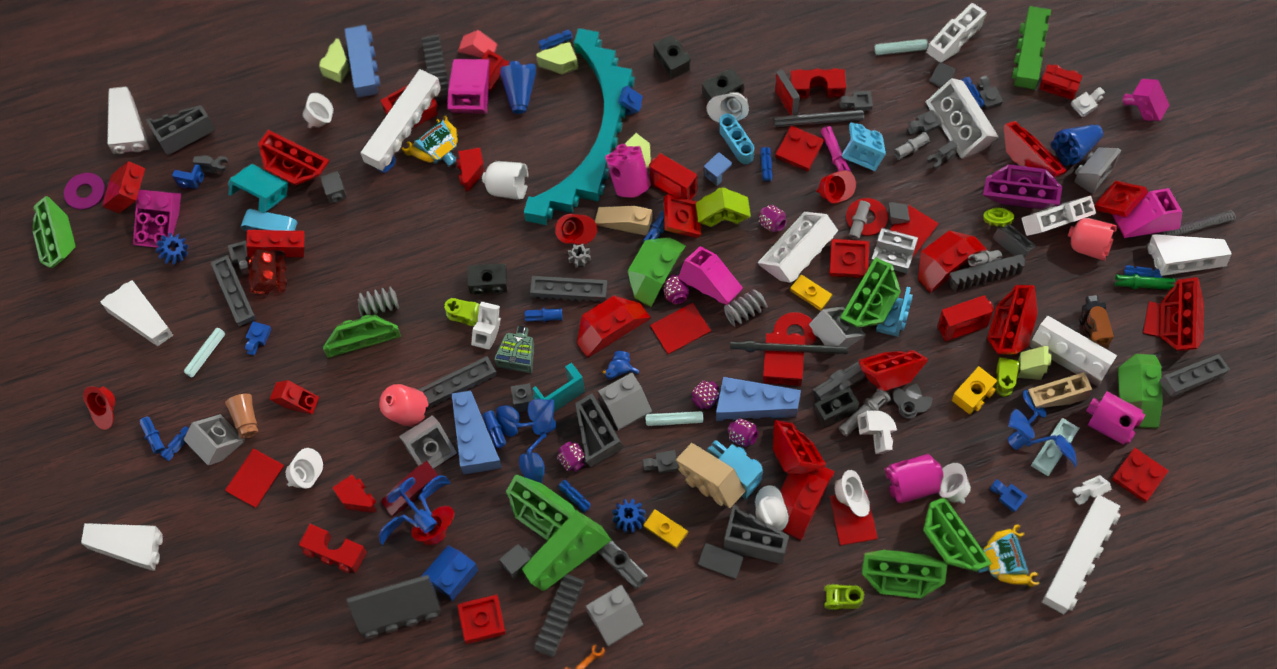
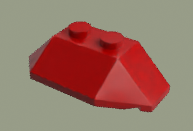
M1016 121L1004 125L1006 153L1013 162L1019 166L1047 169L1053 177L1065 174L1067 170L1061 162L1034 135L1025 128L1020 127Z
M270 130L266 132L258 143L265 171L295 186L320 176L330 162L328 159Z
M949 230L920 252L918 281L929 293H932L948 281L951 272L962 270L969 265L968 260L973 259H969V255L978 254L988 249L975 236Z
M1198 277L1178 279L1175 286L1161 302L1160 338L1177 351L1198 349L1204 340V301Z
M1015 285L1012 289L1013 291L1007 294L997 305L987 339L998 354H1017L1029 346L1038 315L1034 285Z
M612 296L582 315L577 345L584 355L589 358L647 322L651 317L640 303Z
M908 350V352L893 351L860 359L858 363L872 384L877 386L879 390L887 391L910 383L927 363L928 358L914 350Z
M775 420L773 451L786 473L803 475L825 468L826 463L814 443L804 433L797 430L793 423Z
M825 467L803 475L796 473L788 474L780 490L788 512V523L783 529V533L802 541L835 471Z

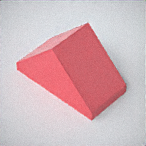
M477 30L463 36L458 52L482 58L488 49L495 53L497 43Z

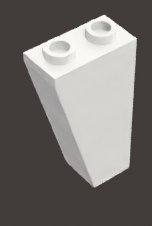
M127 87L109 89L108 146L113 153L117 154L149 150V144L135 103Z
M1155 234L1152 235L1147 246L1148 252L1152 255L1155 267L1160 270L1161 276L1225 267L1231 257V252L1223 239Z
M133 280L123 284L120 289L107 295L100 301L108 313L156 346H159L173 336L172 332Z
M84 524L81 543L87 549L155 571L156 564L159 563L158 549L159 545L162 544L163 535L156 526Z

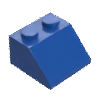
M447 546L422 576L428 575L433 586L453 601L479 570L476 563L461 551Z

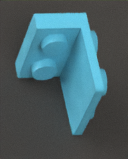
M851 122L849 124L851 140L842 153V157L876 171L886 155L883 136L877 131H870L861 124Z
M910 287L906 288L904 299L898 298L884 323L877 325L876 332L898 337L900 330L904 331L913 297L912 294H909Z

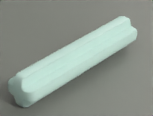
M926 39L876 44L874 50L876 55L926 50L928 43Z
M215 328L184 369L186 375L194 377L225 336L223 330Z
M698 411L647 414L645 420L647 426L702 423L703 413Z

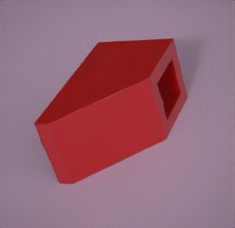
M480 148L459 151L460 158L456 159L458 170H462V174H459L460 185H464L466 192L471 190L485 172Z
M289 380L276 382L270 397L271 401L284 408L310 415L313 414L319 396Z
M350 475L332 487L346 509L370 513L377 511L374 506L377 502L371 493L366 494L363 489L366 487L360 478L356 480L353 475Z

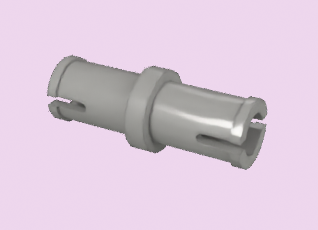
M924 132L914 139L907 140L905 144L894 149L895 157L900 160L910 153L917 152L918 148L930 143L929 136Z
M859 201L856 214L852 218L853 224L848 234L850 238L860 239L863 226L867 223L866 217L871 206L870 203Z
M999 250L981 251L978 254L969 255L968 258L973 259L968 260L970 266L1001 260L1002 258L997 257L1002 256Z

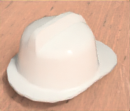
M737 92L713 97L707 105L709 117L716 122H719L723 114H732L736 120H741L749 112L747 98Z
M312 93L307 99L303 117L308 122L309 128L313 126L322 127L325 123L331 121L333 107L326 97L319 93Z
M304 448L298 452L286 469L287 485L289 487L294 486L306 489L315 483L323 470V461L317 451L311 448Z
M951 463L942 469L944 478L941 482L939 494L951 502L960 501L964 504L965 497L969 494L971 487L964 467L959 463Z
M847 470L841 479L835 481V495L839 502L849 506L857 516L864 517L870 510L867 494L862 486L859 475L853 470Z
M768 485L763 487L756 495V519L782 531L788 523V512L782 494L775 486Z

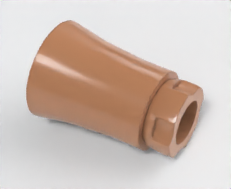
M239 394L227 399L225 404L231 414L239 437L244 439L255 436L258 429L252 395Z

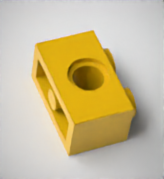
M978 366L954 393L952 401L969 415L974 410L978 412L985 403L983 400L986 397L990 398L997 390L995 388L997 380ZM976 389L980 394H974L972 390Z

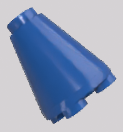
M511 61L508 66L501 67L500 74L512 112L522 114L526 112L536 77V65H522L518 61Z
M1099 125L1063 129L1055 134L1050 145L1061 159L1063 165H1074L1080 162L1101 140L1103 130Z

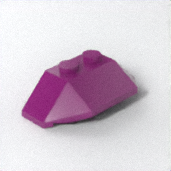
M1007 165L986 177L983 196L1003 205L1044 209L1060 205L1062 186L1047 169Z

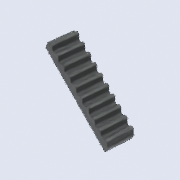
M439 35L421 38L428 73L439 79L441 87L439 94L434 96L435 101L448 99L449 83Z
M1020 254L951 272L948 278L950 289L952 288L956 292L958 286L961 290H964L965 285L971 288L972 283L978 286L980 281L985 284L987 279L993 282L994 277L1000 280L1001 275L1005 279L1008 277V274L1012 277L1016 272L1021 275L1025 264L1024 256Z
M227 255L210 262L237 325L242 326L255 320L254 312L229 256Z
M532 276L530 295L534 299L537 297L541 299L547 297L549 300L552 298L556 300L562 298L564 301L567 299L571 301L577 299L578 301L585 300L586 302L590 300L597 302L598 300L602 303L606 301L608 283L607 280Z
M1218 354L1164 375L1159 383L1169 397L1172 398L1174 395L1177 396L1180 393L1189 391L1191 388L1194 389L1197 386L1204 385L1213 379L1221 378L1230 369Z
M488 356L418 390L427 397L428 407L426 408L431 409L433 405L438 406L440 402H446L448 398L452 399L453 393L465 392L469 388L473 389L475 385H481L483 381L487 382L489 378L494 379L497 374Z
M569 574L563 577L560 588L557 590V595L554 597V602L548 612L547 619H545L544 626L538 636V641L535 643V651L553 658L555 657L585 584L584 580Z

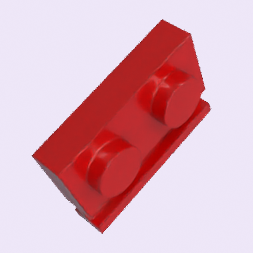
M488 49L481 60H489L488 91L491 92L501 78V67L508 66L509 61L504 60L503 57Z

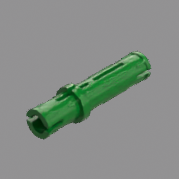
M1116 274L1115 280L1117 282H1114L1116 287H1132V289L1153 288L1171 290L1175 286L1173 284L1175 283V278L1142 277L1138 274H1133V276Z

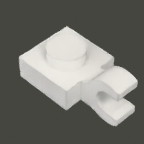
M1101 87L1096 89L1091 95L1085 92L1073 100L1071 106L1083 118L1097 108L1098 104L1096 102L1103 99L1102 95L1105 92Z
M1099 475L1083 482V486L1073 489V493L1080 495V497L1075 498V501L1078 504H1083L1090 495L1092 497L1101 496L1112 489L1110 483Z

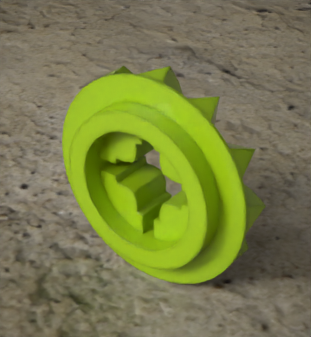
M992 208L984 212L983 218L990 226L1005 227L1006 225H1011L1014 221V214L1005 208Z

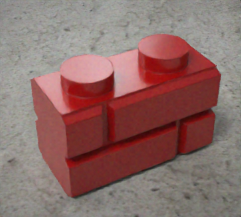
M1048 64L1039 89L1074 100L1083 75L1074 70L1062 69L1059 65Z

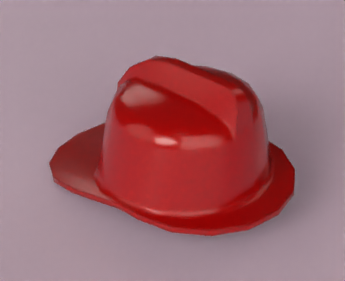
M847 170L832 173L821 179L816 192L820 193L821 197L830 203L847 200L855 192V177Z
M566 214L560 217L554 225L557 238L564 243L587 244L595 238L597 233L595 221L586 215Z
M89 386L84 389L83 400L94 423L103 430L112 427L114 422L113 410L116 403L113 393L104 386L100 388Z
M441 506L431 512L437 525L430 532L425 534L420 527L416 528L413 526L411 531L412 537L417 541H423L425 545L440 543L445 538L448 526L454 519V510L450 506Z

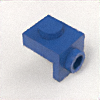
M625 86L622 88L618 103L627 108L626 115L629 116L639 112L643 96L630 87Z
M195 164L192 173L174 170L172 177L179 187L198 189L199 184L204 179V173L200 166Z

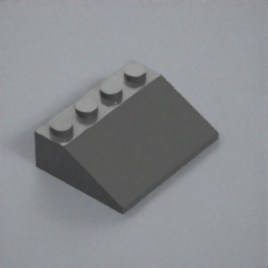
M428 575L347 599L359 633L363 638L366 637L367 639L375 638L379 633L385 631L386 633L395 632L402 626H415L422 620L432 621L437 619L439 615H442L437 592Z

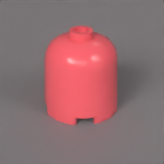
M1090 218L1080 219L1075 227L1071 226L1068 237L1071 238V247L1078 253L1106 261V256H1108L1114 240L1111 237L1113 232H1116L1117 225Z
M393 384L383 391L379 406L380 411L386 418L403 426L413 427L425 418L424 413L426 407H428V401L424 393L415 388L402 384Z

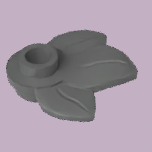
M918 384L911 385L906 391L896 388L893 393V400L899 406V414L905 419H912L917 413L926 412L933 400L932 397H922ZM905 408H910L911 412H906Z

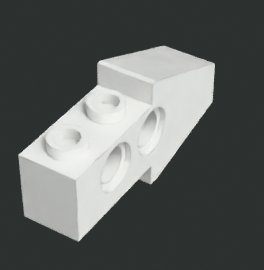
M971 3L955 20L951 19L929 43L927 54L941 63L958 53L961 46L982 27L987 12Z
M1087 196L1022 217L1021 219L1028 236L1078 221L1096 214L1092 197Z

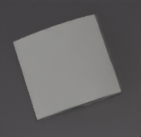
M881 228L871 264L874 258L877 257L892 264L895 271L908 273L918 237Z

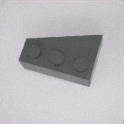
M201 105L180 110L175 115L169 116L164 114L162 115L163 118L155 120L151 118L146 119L166 155L215 130Z
M592 393L575 403L582 434V443L584 445L585 460L591 468L622 450L624 446Z
M733 505L723 549L732 553L783 564L789 536L767 523L764 524L755 519V516L748 515L739 510V507Z

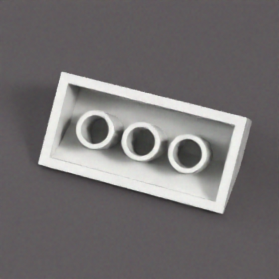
M951 78L926 101L930 110H933L940 120L941 127L949 140H954L957 143L956 151L961 159L986 149L999 138L963 81Z
M803 212L759 260L758 264L778 280L791 283L798 278L799 273L804 268L809 266L810 261L822 251V248L833 239L838 230L827 214Z
M1049 316L1040 324L1030 344V347L1033 349L1048 346V354H1051V360L1075 374L1085 372L1088 381L1098 387L1117 357L1114 353Z

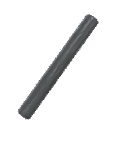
M863 110L781 116L774 118V126L857 121L864 119Z

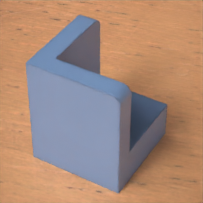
M718 152L704 165V176L718 186L722 182V174L731 167L732 163Z

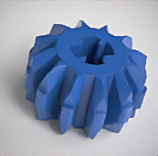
M171 232L168 233V238L162 235L161 241H157L156 244L158 246L156 253H160L159 259L165 258L166 264L171 260L173 265L176 264L177 260L182 262L183 257H187L188 252L186 250L189 247L187 244H184L185 238L179 239V234L173 237ZM172 246L173 249L175 248V251H171L169 247Z
M624 499L623 505L620 503L616 504L617 509L612 511L614 515L612 521L617 523V529L623 527L624 533L628 529H631V532L634 533V527L642 528L641 523L646 521L644 517L646 511L641 509V503L635 505L634 499L630 503H627V500Z

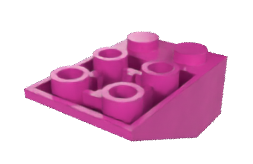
M453 59L448 89V110L451 113L487 114L489 60Z
M1166 188L1148 192L1127 217L1114 214L1112 216L1123 237L1127 238L1180 229L1183 211L1170 189Z
M139 190L136 200L133 245L158 247L156 244L157 241H161L162 235L168 238V233L174 234L180 211L181 194Z
M701 246L684 260L678 277L686 285L692 286L700 290L701 293L709 295L726 305L743 290V287L720 258Z

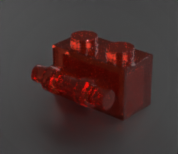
M257 249L249 258L250 292L268 295L275 286H278V292H285V286L287 285L285 270L287 266L284 262V256H277V262H275V252Z

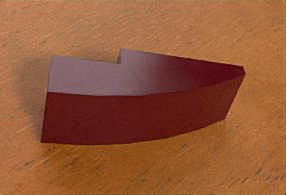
M426 460L402 479L381 500V503L389 514L394 517L409 506L402 496L393 503L387 501V496L395 488L399 487L405 480L413 477L416 480L415 484L405 492V495L413 503L419 499L423 488L437 477L438 474Z

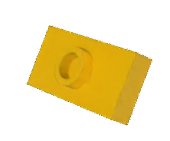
M802 274L790 288L791 292L820 311L823 310L833 295Z
M657 510L653 511L643 525L644 528L676 549L688 534L686 529Z

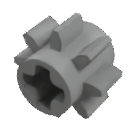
M574 244L573 249L568 250V255L570 256L569 263L574 262L576 268L578 266L586 267V262L591 261L590 249H585L583 244L577 246Z

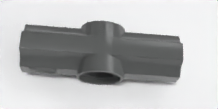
M856 362L845 370L840 369L833 373L829 380L814 388L812 392L815 399L819 402L848 387L852 389L856 383L866 378L861 370L859 363Z
M612 541L597 551L613 567V570L620 574L634 589L640 588L648 579V575L628 557L625 551H622ZM619 559L625 560L623 565L615 564Z

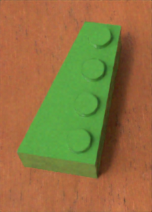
M1029 6L1025 23L1020 25L1019 34H1022V38H1018L1017 49H1020V51L1016 53L1014 61L1017 64V68H1014L1012 78L1015 79L1014 86L1036 90L1049 25L1047 23L1051 13L1050 9Z
M576 510L528 561L522 570L532 585L545 591L609 543L611 539L601 525Z

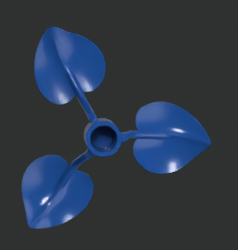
M1024 390L1023 398L1034 411V414L1027 420L1025 415L1018 409L1011 413L1008 426L1018 431L1008 437V442L1015 450H1018L1024 445L1029 447L1032 444L1054 440L1059 450L1073 463L1075 468L1077 466L1075 450L1071 443L1061 434L1033 441L1030 440L1035 437L1034 430L1030 424L1038 415L1045 418L1047 413L1045 407L1035 408L1028 390Z
M531 400L528 405V415L533 422L518 423L519 413L513 407L507 405L498 407L496 409V419L498 424L502 426L501 431L504 435L508 437L515 436L518 433V427L532 426L534 433L540 435L527 450V454L520 455L519 467L525 478L543 484L542 480L545 472L543 460L537 453L531 452L542 439L547 437L546 433L554 431L556 428V423L553 419L554 400Z
M443 475L437 476L423 488L419 499L422 501L426 511L423 509L418 510L405 495V492L416 482L413 477L405 480L387 496L389 503L395 502L402 496L416 514L413 516L415 520L402 515L401 517H395L386 524L379 533L382 545L390 534L405 520L416 528L420 527L425 534L437 525L425 499L442 486L451 484L447 477Z

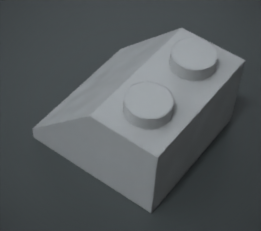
M1098 148L1095 153L1091 152L1085 160V165H1080L1075 172L1077 176L1074 182L1093 194L1114 169L1121 150L1119 148Z
M844 307L823 309L809 324L813 329V333L821 339L824 346L850 347L866 336L860 327H855L840 319L845 310Z
M633 373L598 391L599 400L618 431L652 413L643 389Z
M219 414L192 422L184 441L207 465L223 461L245 439L240 438L238 432Z
M433 415L399 436L418 466L427 460L432 468H435L457 454L440 423Z
M622 585L586 605L589 616L608 646L643 626L631 599Z

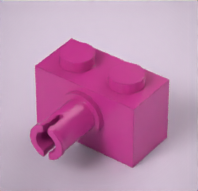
M1141 79L1133 94L1126 93L1123 96L1124 105L1138 106L1143 119L1148 121H1161L1169 107L1159 80Z

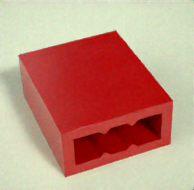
M128 161L115 171L110 177L102 207L119 214L137 200L145 168Z
M779 332L766 333L765 343L804 345L805 336L797 333L784 335ZM765 351L763 384L802 386L804 352Z

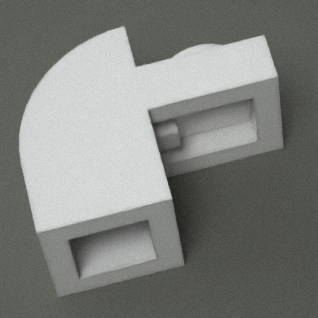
M485 302L480 303L478 322L473 328L471 345L490 350L499 330L501 319L499 318L500 306Z
M866 411L857 415L859 434L874 436L876 454H884L893 450L891 433L897 431L893 419L888 414L881 411Z

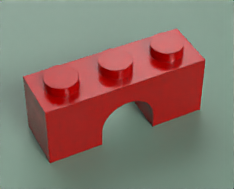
M797 69L790 72V82L800 98H809L810 88L813 86L823 87L826 90L827 98L845 96V69Z
M247 230V257H266L267 252L278 250L284 252L285 257L304 258V231Z
M309 524L299 544L303 550L302 553L310 558H314V556L321 558L320 561L329 566L333 563L339 566L338 569L343 572L349 573L352 571L357 573L367 553L364 546L345 539L340 548L330 550L328 549V543L331 539L329 532Z

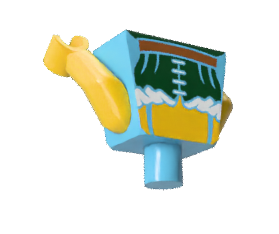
M443 116L444 121L437 119L435 126L417 138L413 145L411 142H407L409 148L404 149L402 147V150L407 156L412 155L429 163L437 164L443 159L450 167L456 162V158L451 153L457 147L456 128L448 122L447 116Z
M1015 525L1012 530L1007 529L996 532L987 542V546L983 548L984 553L992 564L978 570L979 573L990 570L992 576L1002 582L1015 585L1027 584L1030 587L1038 585L1039 582H1033L1031 577H1037V573L1034 572L1028 576L1026 575L1029 572L1018 542L1024 533L1018 534L1016 532L1020 529V525Z

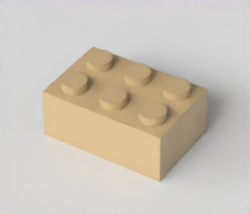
M693 443L676 459L680 467L679 471L686 477V483L692 488H699V491L706 497L710 495L721 506L724 504L731 508L745 492L734 468Z

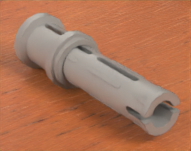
M877 388L876 393L870 398H866L864 405L838 427L839 431L847 437L858 427L857 415L866 411H879V407L891 400L888 393Z

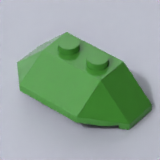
M45 196L34 205L33 235L40 263L54 268L76 246L68 216L49 197Z
M670 237L645 240L627 271L634 299L649 307L653 305L662 289L663 283L669 277L684 251L685 245Z
M877 257L874 258L841 315V320L855 327L884 323L901 293L892 264Z
M365 315L360 319L347 320L337 325L323 346L327 358L396 339L401 337L397 325L377 315Z
M1135 354L1118 367L1119 398L1143 410L1142 413L1145 414L1138 428H1159L1163 397L1162 385L1159 383L1162 378L1161 364L1156 355Z
M519 475L514 476L506 491L516 519L546 540H549L575 512L572 504L542 483Z
M946 498L929 504L924 532L947 564L974 571L981 570L992 564Z
M879 550L864 553L862 575L867 578L880 594L923 598L939 586L945 584L947 563L925 554Z

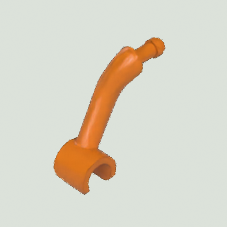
M596 644L593 645L592 653L575 669H584L595 658L603 657L605 654L604 647L601 653H595Z

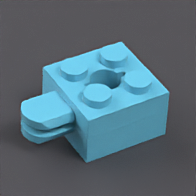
M714 441L712 446L707 448L709 454L734 468L745 489L742 495L745 499L762 483V465L757 460H751L746 456L747 453L741 447H735L732 444L726 449L718 441Z

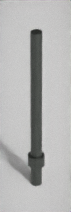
M746 340V342L731 341L730 349L746 350V352L761 350L848 354V347L756 343L754 340Z

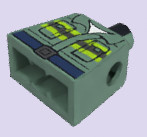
M518 326L516 334L506 333L495 356L496 367L532 373L534 341L532 337L527 336L529 331L527 327Z

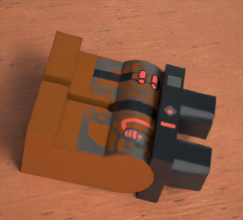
M1098 295L1087 296L1085 299L1086 304L1081 308L1080 325H1084L1083 331L1089 340L1108 350L1114 335L1106 312V303H1100Z

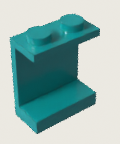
M251 164L229 179L228 195L232 196L240 189H243L259 198L258 210L265 213L287 197L288 182Z
M570 363L565 366L568 383L545 398L535 386L533 388V400H554V412H556L585 392L583 377L575 366Z

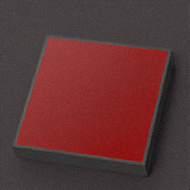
M781 69L776 72L775 93L790 116L798 115L800 96Z

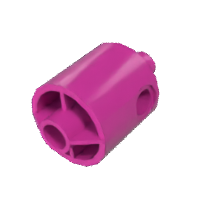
M620 144L616 147L615 151L605 156L613 186L618 196L634 198L641 195L651 186V180L640 146Z
M1108 391L1101 401L1093 398L1086 410L1093 415L1088 423L1089 427L1123 445L1131 442L1136 433L1133 431V428L1135 426L1139 427L1145 417V414L1142 413L1143 410ZM1126 419L1129 426H1122L1119 420Z
M929 454L894 463L884 468L886 477L890 479L892 485L889 486L892 498H896L898 503L932 495L941 490L944 473L941 465Z

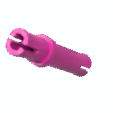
M828 126V131L826 128H823L821 134L831 153L833 164L836 165L838 171L847 170L851 172L846 159L842 157V151L832 128Z

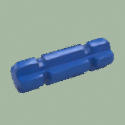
M570 30L563 31V34L558 33L548 37L547 40H540L538 42L539 47L543 51L549 49V46L552 48L562 44L565 40L566 42L573 39Z
M969 77L963 78L961 81L965 83L979 107L983 108L985 103L982 98H979L980 94L974 84H972L973 82Z
M769 147L761 148L762 180L765 182L772 181L773 177L771 150Z
M1129 265L1124 268V275L1128 276L1138 274L1142 277H1163L1159 269L1152 270V268L1138 266L1134 268V266Z
M183 427L180 430V434H177L167 445L168 448L161 452L160 455L165 460L169 461L174 456L173 453H177L185 444L184 438L189 430L188 427Z
M563 480L558 485L559 490L565 493L582 512H587L591 504L573 486L571 487L567 480Z

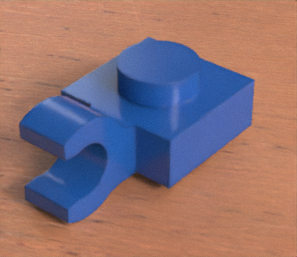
M252 322L245 337L248 341L245 345V350H248L247 354L255 356L259 344L265 346L272 330L270 326Z
M997 479L989 488L995 494L1001 495L998 501L1014 513L1027 498V495L1013 484L1007 488Z

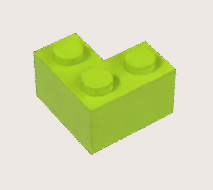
M723 187L718 188L715 192L704 196L703 199L696 202L698 222L710 227L723 220L739 224L751 217L748 197Z

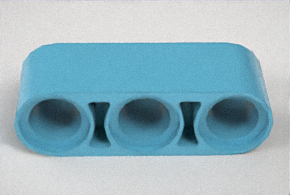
M723 114L719 120L720 134L738 161L742 164H750L754 159L753 143L732 114Z
M248 209L241 228L246 232L247 230L295 231L297 221L288 216Z

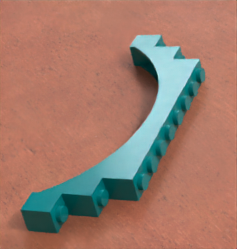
M578 28L574 48L575 53H579L590 65L602 90L604 114L600 132L587 157L571 175L544 193L535 197L528 196L524 209L525 221L547 225L548 219H551L553 216V210L573 213L574 207H578L579 198L599 202L600 195H604L605 179L608 180L609 177L605 156L613 152V148H616L618 145L617 134L621 133L623 124L621 119L622 117L625 118L627 108L618 103L623 87H634L635 77L632 75V69L617 67L618 58H616L615 50L601 48L602 40L599 38V32Z

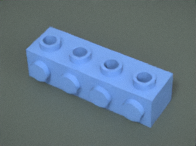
M366 25L345 29L354 89L357 97L379 94L378 86L381 85L379 76L375 75L378 67L376 61H373V57L376 55L374 46L370 45V42H373L371 31H367Z

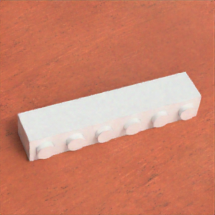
M419 69L361 151L365 163L381 171L390 164L392 156L395 152L399 151L403 140L410 135L415 123L417 124L420 121L422 113L429 108L434 96L439 94L441 87L437 77Z
M1097 495L1042 603L1062 614H1065L1068 609L1072 611L1077 602V599L1074 598L1076 593H1081L1086 584L1083 581L1085 575L1090 576L1095 566L1092 564L1094 557L1099 558L1103 551V547H1101L1103 540L1107 542L1112 533L1109 530L1111 524L1115 525L1121 515L1117 513L1120 508L1118 504Z

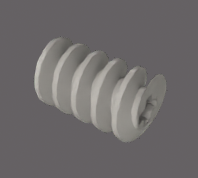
M391 286L387 293L384 288H381V294L374 290L373 296L367 291L365 298L359 293L358 306L361 317L364 315V311L367 315H371V310L378 314L379 308L382 312H385L386 306L390 311L393 310V305L399 309L396 292Z
M753 289L750 291V294H744V298L739 297L737 301H732L731 306L729 304L724 306L725 314L734 327V321L742 324L741 317L746 321L749 320L748 313L752 317L755 316L754 310L761 313V306L765 310L768 309L767 303L760 292Z

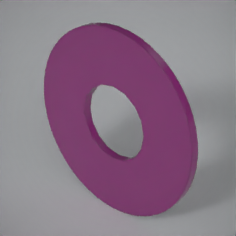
M93 173L78 174L66 184L64 198L75 209L84 210L92 208L104 196V182ZM90 185L92 193L88 197L81 198L77 195V189L80 186Z

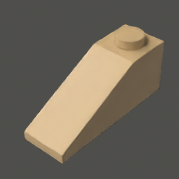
M637 206L599 207L595 219L597 226L641 235L648 234L653 221L652 209Z
M1085 372L1028 389L1035 408L1069 405L1089 399L1092 391Z

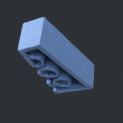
M723 377L716 421H723V419L737 420L739 418L797 417L801 390Z
M472 392L453 393L452 401L458 451L463 474L501 469L500 459Z

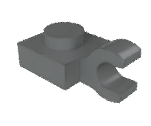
M987 75L980 77L978 85L982 91H979V98H982L985 103L984 109L987 110L1002 105L1003 100L997 87H990Z
M871 91L853 92L852 96H842L841 102H839L840 109L844 110L853 106L854 111L872 110Z
M931 110L917 116L916 120L909 123L910 127L907 130L911 135L921 130L923 133H929L940 128L941 122L934 111Z
M952 140L941 147L936 154L928 157L927 163L931 161L936 162L933 165V170L939 169L941 163L955 157L957 143Z
M206 155L194 156L193 164L199 165L203 172L215 173L216 170L220 172L227 170L224 165H221L222 163H228L227 157L221 156L213 160L212 157Z
M243 241L228 245L232 263H239L242 276L249 274L246 261L251 260V257H247V242Z
M675 450L655 453L656 459H643L644 471L658 469L659 474L675 472L679 469Z

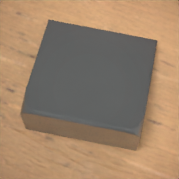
M939 62L929 82L942 87L951 78L953 79L955 69Z
M888 202L891 225L910 222L907 205Z

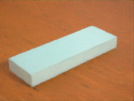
M1062 418L1051 436L1061 434L1071 442L1079 428ZM1048 440L1031 465L1047 476L1050 475L1063 455L1054 440Z

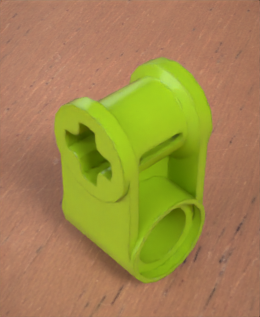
M456 298L448 299L445 303L447 318L451 321L475 326L478 322L480 304Z
M999 358L996 371L997 383L995 386L998 395L1007 397L1012 394L1020 362L1018 360Z
M833 584L824 587L826 591L824 607L827 609H857L863 604L864 593L858 586ZM857 594L860 599L852 601L849 595Z

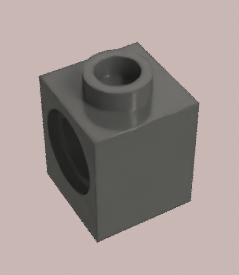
M338 171L320 177L329 203H337L347 198Z
M530 383L511 386L515 410L517 412L528 411V405L533 400Z
M517 544L499 560L510 576L516 579L523 573L522 568L531 559L532 554L526 547L522 549Z

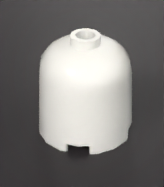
M497 161L488 166L486 172L483 173L482 181L485 183L487 192L493 196L517 200L523 199L527 190V185H524L525 177H528V168L526 164L518 162Z

